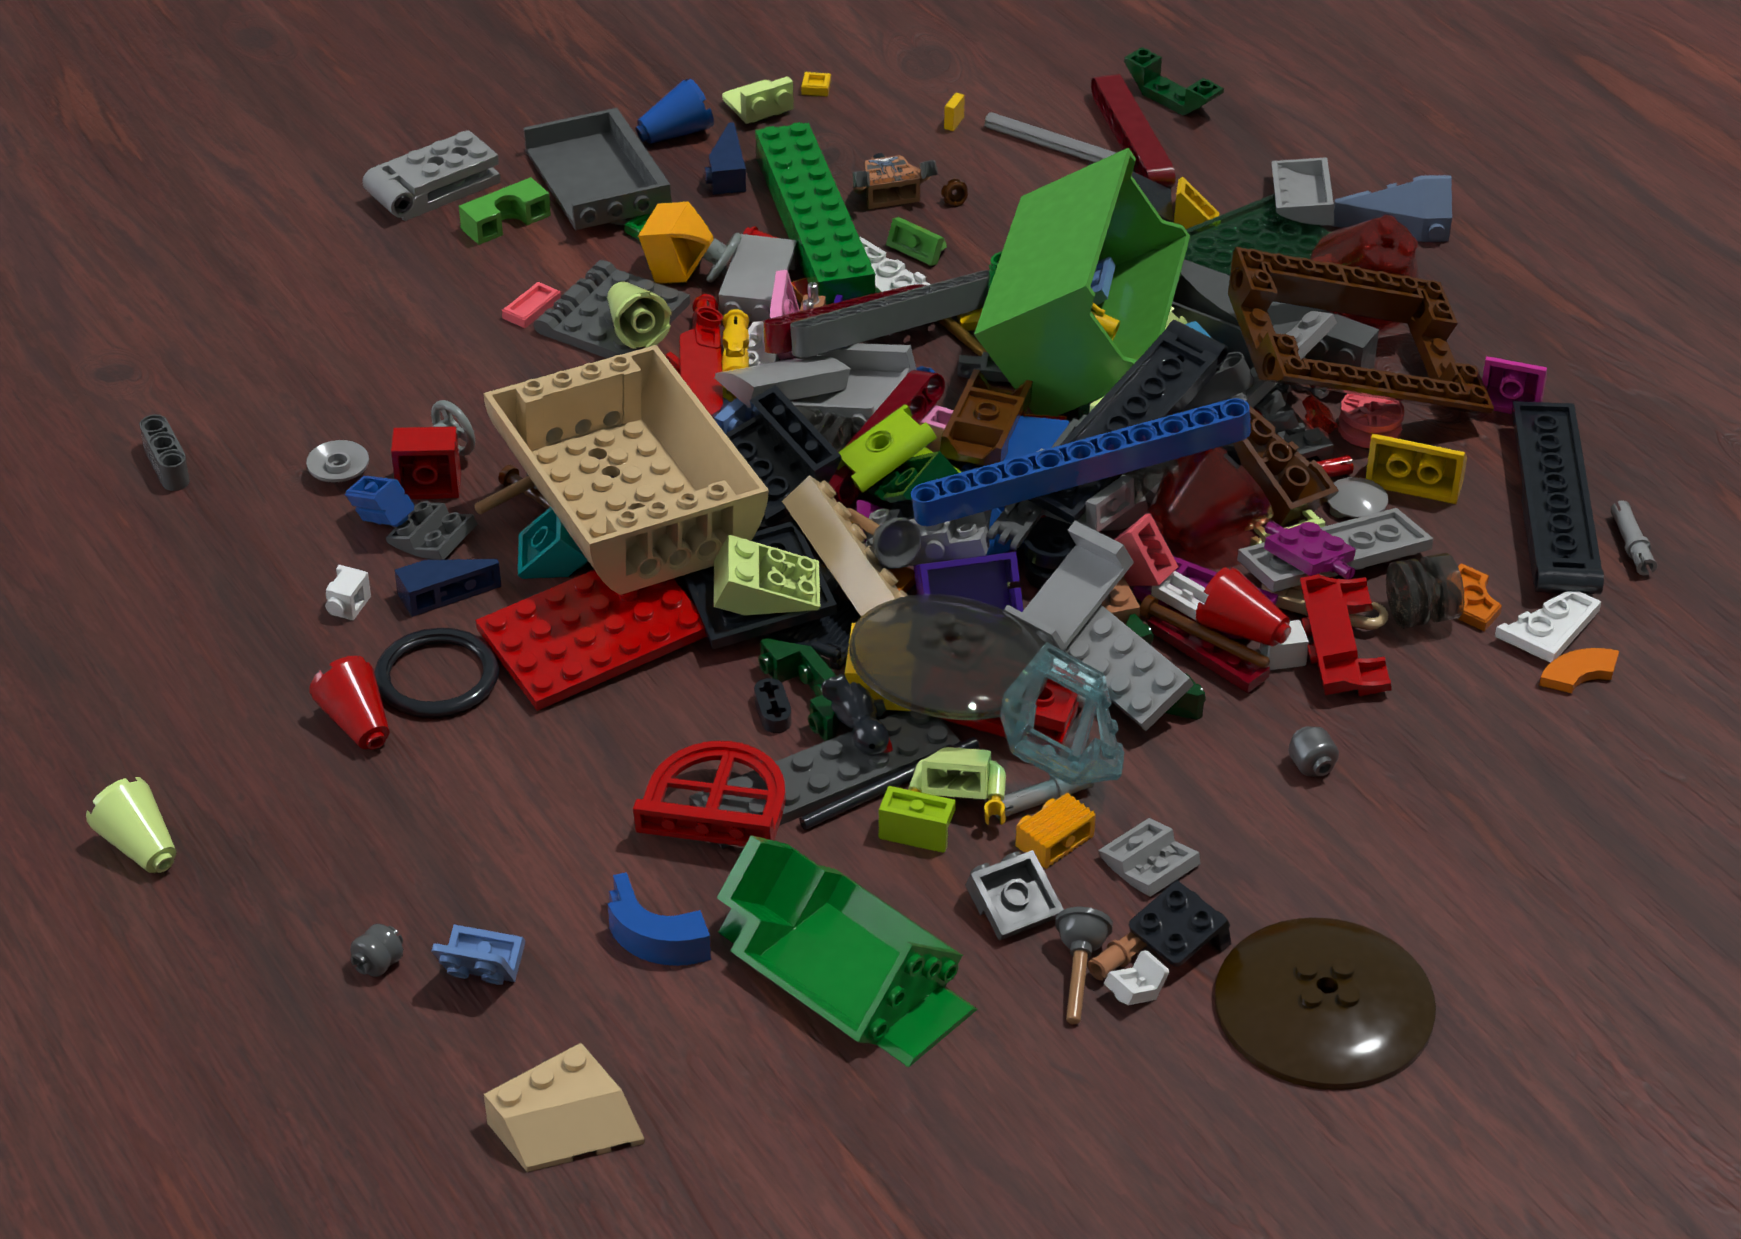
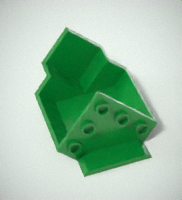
M750 836L717 896V899L731 908L718 933L734 944L730 950L732 953L857 1042L876 1044L908 1068L978 1010L946 987L947 983L958 972V963L963 956L961 953L837 869L816 864L786 843Z

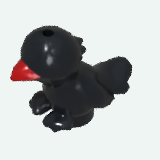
M842 674L825 680L821 685L822 695L832 702L831 707L837 718L844 725L853 729L852 738L855 747L862 753L870 756L881 752H892L893 747L888 731L884 724L877 720V716H883V713L886 711L884 701L882 699L874 700L870 692L860 683L852 682L850 684Z

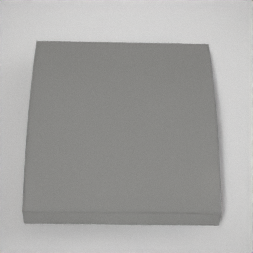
M1151 818L1146 819L1099 849V856L1115 873L1149 897L1201 864L1199 852L1175 841L1172 828Z

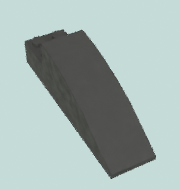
M1184 259L1173 302L1239 326L1228 296L1230 276ZM1274 301L1267 310L1277 334H1286L1302 320L1303 316L1310 311L1332 313L1322 309ZM1332 313L1337 324L1304 356L1305 359L1374 369L1379 329ZM1292 388L1286 390L1287 394L1291 391Z

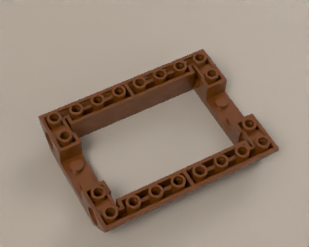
M1240 247L1234 249L1228 296L1259 380L1463 412L1492 413L1494 410L1477 367L1471 364L1456 363L1447 343V339L1458 322L1441 282L1395 275L1383 271L1366 270L1359 267L1343 266L1332 262L1326 263L1307 258H1297L1280 253H1268L1255 249ZM1274 301L1406 323L1429 378L1324 362L1322 360L1305 358L1301 360L1295 337L1275 333L1267 310Z

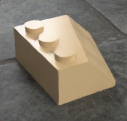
M582 1043L484 1094L487 1124L527 1172L571 1162L574 1156L592 1151H596L597 1155L611 1152L612 1146L630 1142L631 1146L645 1144L643 1134L623 1091Z

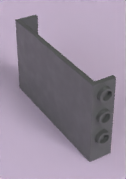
M618 108L523 128L527 155L575 230L650 214L657 204L672 203L670 183Z

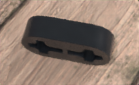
M765 678L758 681L754 686V698L763 728L771 733L787 731L792 725L791 706L783 684L773 678ZM768 694H771L774 698L769 699ZM777 712L778 718H775L772 713Z

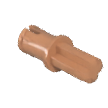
M1130 931L1121 939L1110 941L1106 950L1097 957L1092 958L1088 962L1089 972L1094 978L1103 980L1110 971H1114L1118 967L1127 966L1131 962V958L1143 950L1147 944Z

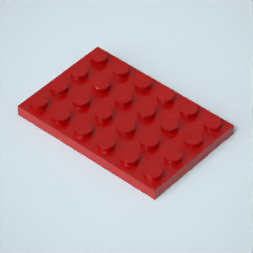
M595 570L475 620L478 632L487 644L491 646L498 659L537 711L707 637L695 605L674 579L620 595L611 590L601 580Z

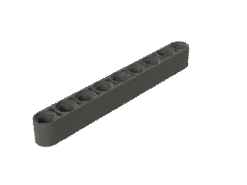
M989 270L978 271L795 321L790 324L792 354L798 357L814 356L981 309L988 295Z

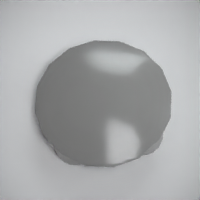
M1348 477L1334 482L1339 492L1327 501L1330 505V514L1337 518L1346 516L1359 518L1384 511L1388 504V495L1382 486L1372 480L1361 477Z

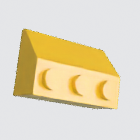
M1372 434L1365 479L1374 481L1385 490L1457 504L1464 480L1467 456L1465 452Z

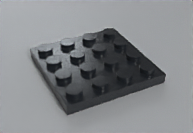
M795 520L759 530L751 540L815 559L801 528ZM714 566L681 576L691 601L698 611L713 650L837 614V604L820 568L819 610L741 615L714 607Z

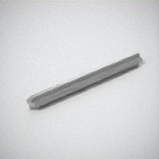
M990 112L985 117L986 128L1093 163L1116 153Z

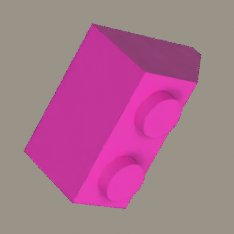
M1486 356L1482 381L1494 411L1512 414L1513 401L1542 402L1547 378V367Z

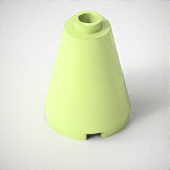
M618 282L610 288L607 297L614 330L621 342L633 349H636V347L647 348L660 343L671 327L669 324L671 310L666 301L659 295L628 282Z
M135 777L137 781L130 783L126 778L118 780L107 786L94 798L92 802L95 804V808L92 813L87 810V823L95 832L147 872L161 873L168 870L173 865L177 852L149 785L140 777Z

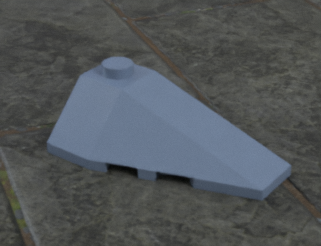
M1422 175L1413 178V182L1398 186L1396 183L1387 185V189L1373 193L1364 191L1338 198L1334 201L1333 226L1419 242H1449L1452 223L1451 175Z

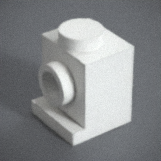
M338 565L336 568L337 577L329 583L326 589V599L328 601L325 607L331 615L354 620L371 597L368 572Z

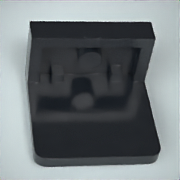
M1178 880L1172 883L1129 921L1130 931L1175 967L1184 964L1207 942L1221 953L1232 944L1229 930L1230 923L1227 918Z

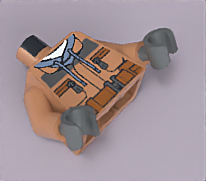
M877 153L870 160L864 162L863 171L853 172V191L856 194L866 193L868 209L920 202V185L931 176L938 175L936 161L919 163V169L909 164L903 156L886 157L882 153Z

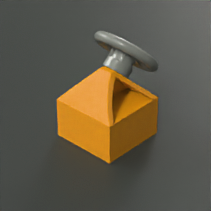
M689 202L657 204L638 235L654 282L658 284L687 282L702 258L713 263L706 279L709 283L714 282L742 239L741 234L735 233L725 245L713 238L709 228Z

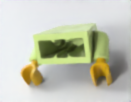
M945 747L918 762L908 788L909 790L936 796L985 800L988 798L989 801L984 805L985 823L989 825V817L992 815L1000 816L1001 825L1005 823V805L1002 800L1005 797L1006 773L1001 765L991 760V751Z

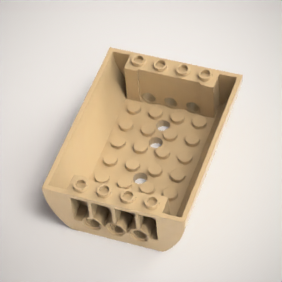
M657 345L622 355H615L611 358L587 363L579 367L558 371L554 374L483 393L485 407L492 424L598 576L611 590L620 595L714 566V560L728 535L751 541L761 524L768 502V488Z

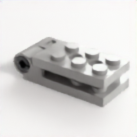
M467 130L369 169L363 177L362 184L364 189L394 216L401 217L404 221H407L501 183L500 173L493 168V166L499 164L498 154L470 130Z

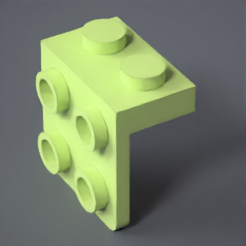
M788 76L771 82L769 80H761L722 94L723 101L746 124L794 109L793 81Z

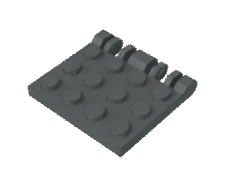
M599 260L586 272V278H580L553 304L554 309H547L534 321L533 326L541 335L605 358H611L615 355H622L645 348H630L622 343L615 333L607 298L608 292L614 284L628 282L662 297L671 310L669 324L690 305V295L618 270L611 262Z

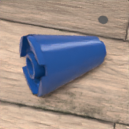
M692 79L683 80L637 120L638 126L635 127L640 140L653 144L708 130L714 126L713 113L711 108L706 110L703 101L707 99L699 86Z

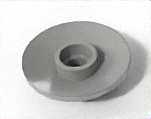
M334 440L314 448L309 453L306 464L309 473L319 480L343 482L359 476L366 470L369 464V455L367 450L356 442Z

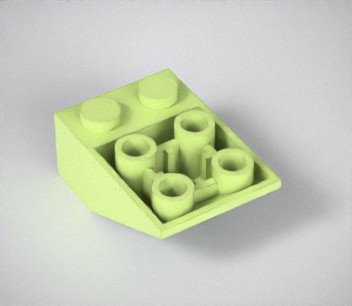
M728 535L714 560V607L741 615L819 610V561Z

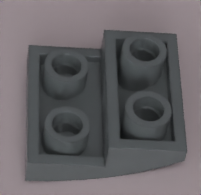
M423 501L415 505L414 510L408 515V520L402 525L395 527L386 537L388 544L414 556L431 560H444L477 526V522L473 514L449 513L445 503Z

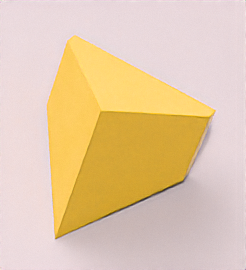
M1184 177L1178 179L1174 223L1183 225L1187 230L1208 232L1217 230L1220 213Z

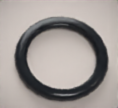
M431 628L407 634L393 642L378 659L374 673L380 696L391 707L406 714L435 718L464 712L479 704L494 688L498 680L500 668L496 654L491 646L482 638L455 628ZM443 643L462 646L476 653L482 661L483 673L478 684L468 692L448 700L420 701L399 693L391 682L390 672L395 661L405 653L424 645Z

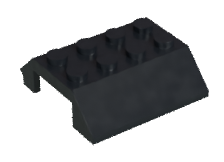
M776 385L749 400L754 415L752 419L726 433L730 441L769 490L765 514L760 524V527L767 528L790 515L782 500L808 476H811L820 483L823 480L829 483L842 461L841 455Z

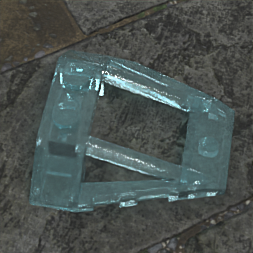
M1046 642L1003 695L1000 717L1011 752L1022 761L1030 763L1047 772L1052 777L1058 778L1070 785L1118 780L1122 776L1125 753L1123 745L1116 740L1115 734L1118 731L1116 720L1110 717L1108 707L1112 703L1104 673ZM1044 677L1086 698L1071 749L1033 729L1037 707L1036 702ZM1025 689H1026L1024 698H1022L1021 696H1022V694L1024 693V691H1025ZM1095 714H1097L1100 739L1095 737L1085 749Z

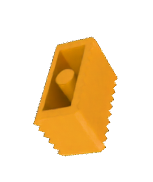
M1069 792L1056 800L1053 798L1049 799L1040 811L1033 816L1026 815L1018 822L1015 846L1024 853L1033 850L1041 866L1048 869L1054 862H1058L1064 855H1068L1074 848H1078L1084 841L1087 842L1089 838L1094 836L1096 814L1094 811H1090L1089 807H1085L1084 803L1081 804L1079 800H1076L1074 796H1070Z

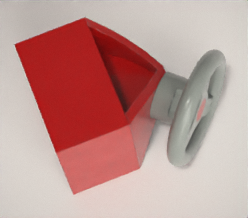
M440 400L433 405L431 410L432 427H401L393 429L391 456L394 479L399 481L405 490L404 494H407L410 499L459 498L461 484L459 455H469L475 448V434L466 415L452 402ZM440 412L442 413V415H443V417H444V419H443L442 421H441V418H440ZM452 414H453V415L455 416V418L459 421V423L461 424L462 428H461V427L459 426V424L454 420ZM458 438L466 441L464 447L458 445Z

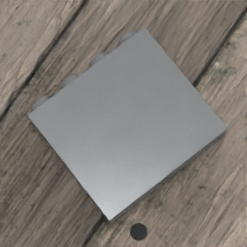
M857 343L818 354L837 359L851 368L846 390L790 401L818 431L857 433L910 371L917 370L911 345Z

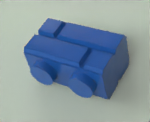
M363 476L345 494L351 505L356 506L355 510L362 521L378 523V525L386 524L398 527L408 520V514L415 507L409 496L404 494L405 490L396 479Z

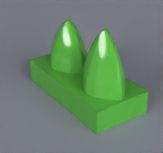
M900 217L893 218L886 245L931 266L937 265L940 253L947 247L944 237Z

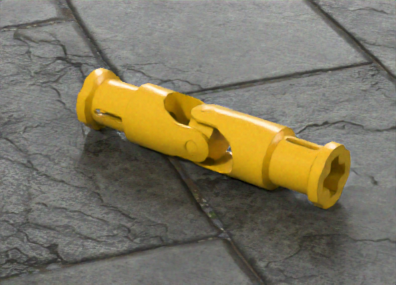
M733 309L723 316V326L725 329L722 335L724 348L722 372L749 367V353L747 351L749 347V332L746 329L749 326V317L742 310ZM735 317H737V324H734ZM723 386V397L732 402L737 398Z

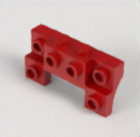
M1317 574L1300 578L1307 617L1301 618L1302 626L1306 636H1311L1313 644L1308 645L1311 664L1317 663L1325 695L1358 690L1359 696L1391 691V680L1389 679L1385 656L1368 659L1358 658L1349 617L1351 614L1373 610L1366 577L1334 579Z

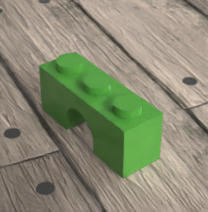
M530 177L459 206L461 229L480 245L503 235L502 220L519 219L526 225H530L550 217L549 192Z

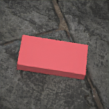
M537 282L502 310V319L526 328L547 309L554 306L553 304L561 297V291Z

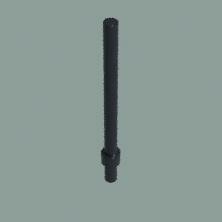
M971 737L954 746L948 744L942 748L979 749V743L975 737ZM918 763L800 817L799 821L802 828L807 830L886 793L888 786L899 787L911 781Z

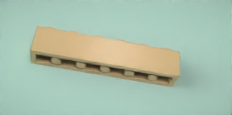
M808 476L782 502L864 621L881 624L882 628H888V625L896 623L911 625L918 617L911 609L913 602L904 591L897 589L895 586L898 582L896 577L887 568L881 566L875 556L874 548L870 545L867 546L864 542L867 536L859 526L850 522L848 519L851 517L849 510L842 503L836 502L834 499L836 495L835 490L825 480L820 483L811 476Z

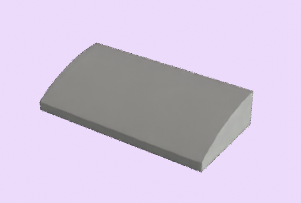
M1327 157L1271 161L1277 214L1307 224L1334 225V202Z
M814 355L715 373V379L748 408H751L749 400L775 385L789 400L846 390L851 368L832 357Z

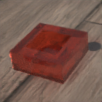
M1310 394L1302 401L1307 412L1305 418L1312 427H1320L1328 434L1338 427L1330 409Z

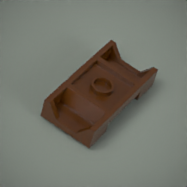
M974 369L943 431L940 452L946 458L954 461H963L981 466L1004 461L1008 453L1009 440L1020 416H1025L1030 405L1033 381L1026 380L1015 391L991 387L981 371Z

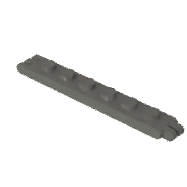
M1083 415L1080 420L1073 418L1051 448L1059 446L1086 415ZM1029 500L1007 505L990 527L987 538L993 540L997 534H1000L998 543L1005 545L1011 539L1010 549L1017 551L1046 510Z

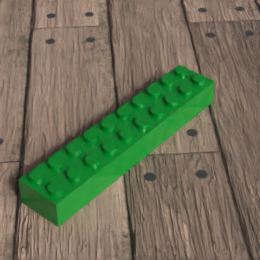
M797 122L788 126H768L764 129L755 130L757 162L789 239L797 240V259L808 283L812 282V288L814 282L817 283L818 296H825L826 305L833 304L836 295H843V301L875 294V272L810 124Z

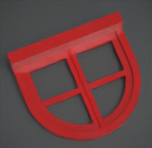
M708 741L685 747L666 758L657 767L650 778L643 799H636L633 807L635 830L637 833L745 847L751 835L775 841L786 803L783 774L775 761L767 754L747 744L733 741ZM721 760L714 783L675 778L682 771L693 765L706 761ZM734 762L744 764L755 770L765 781L768 790L727 785ZM668 787L710 793L706 807L663 802ZM724 794L767 800L762 815L721 810L719 808Z

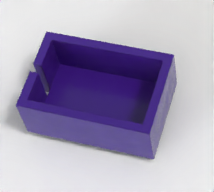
M1016 552L913 566L922 630L1010 619L1004 611L1007 605L1021 612L1024 610L1021 587L1008 589L1007 582L1020 581Z

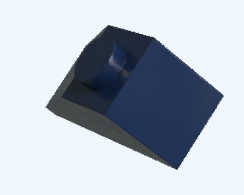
M734 122L728 123L709 155V167L704 168L706 184H711L713 195L746 192V168Z
M497 559L423 560L394 570L397 594L412 617L501 587L500 566Z

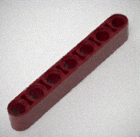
M1113 74L1092 77V96L1122 150L1129 148L1135 156V173L1167 188L1174 187L1176 176L1173 164L1121 75Z
M908 285L766 319L763 321L765 352L770 354L792 352L790 324L795 321L927 285Z
M919 370L910 371L846 446L904 404L909 407L912 414L911 418L919 424L944 393L945 381L942 375ZM844 465L839 470L836 469L828 484L836 492L834 496L836 502H840L848 508L861 491L854 485L851 478L854 473Z

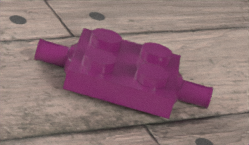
M1269 521L1265 526V532L1270 534V536L1265 538L1264 549L1309 576L1322 572H1335L1345 579H1351L1354 576L1355 569L1345 563L1354 560L1356 549L1346 544L1342 538L1332 536L1320 529L1319 525L1312 522H1304L1301 525L1288 529L1281 527L1274 521Z

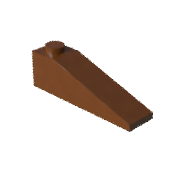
M1249 405L1250 436L1242 441L1233 443L1259 505L1270 521H1274L1284 528L1306 518L1302 511L1310 509L1314 512L1334 497L1339 490L1320 464L1314 459L1309 462L1297 451L1299 447L1294 442L1290 441L1287 443L1275 433V426Z

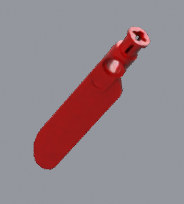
M702 294L693 301L692 329L681 333L679 337L680 376L714 419L723 406V385L715 379V373L722 372L720 326L723 315L718 311V302L715 300V297L710 294Z

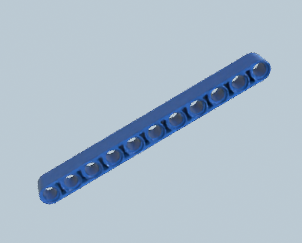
M1239 398L1228 399L921 483L911 491L915 521L921 526H934L1242 441L1249 437L1251 433L1249 404Z

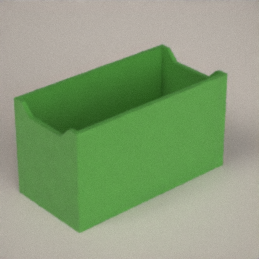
M1129 148L1036 189L1020 198L974 335L1015 390L1026 380L1033 381L1029 408L1035 415L1058 416L1104 397L1165 331L1190 235L1183 225L1163 220L1132 177L1136 158ZM1107 257H1111L1116 266L1108 299L1097 306L1106 310V315L1121 321L1113 341L1092 313H1096L1092 309L1095 293L1090 287L1098 261Z

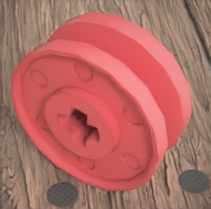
M1346 394L1341 401L1338 431L1345 440L1362 448H1370L1372 434L1399 439L1402 431V421L1404 420V406L1398 401Z

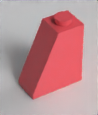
M1145 514L1114 539L1124 544L1134 561L1133 565L1124 575L1129 586H1159L1178 568L1151 514Z

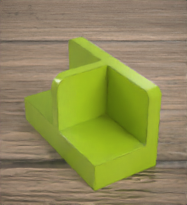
M888 786L879 808V838L944 853L947 849L948 827L955 812L956 800Z

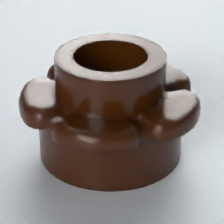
M951 179L947 185L942 187L941 195L944 197L946 204L950 203L951 205L958 206L966 201L968 188L959 179Z

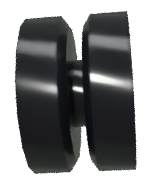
M1046 516L1040 518L1025 538V577L1031 585L1041 589L1076 544L1067 531L1072 524Z

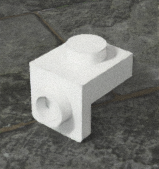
M1141 951L1132 968L1110 971L1104 984L1115 993V997L1120 1002L1127 1005L1153 1001L1157 999L1169 974V969L1149 951Z

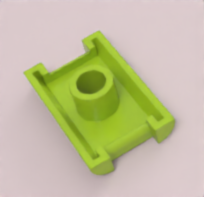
M906 404L838 452L842 457V461L837 469L839 470L846 465L854 473L851 478L854 485L862 493L937 439L936 434L926 422L920 426L911 418V411Z

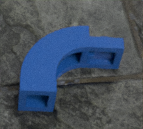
M627 872L613 875L614 890L609 891L610 903H608L609 928L616 941L625 950L638 958L662 965H690L711 960L710 935L701 910L675 916L651 913L638 903Z

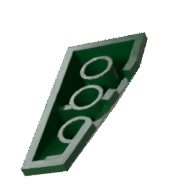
M940 451L914 456L864 492L890 503H912L911 491L915 486L958 474V471Z

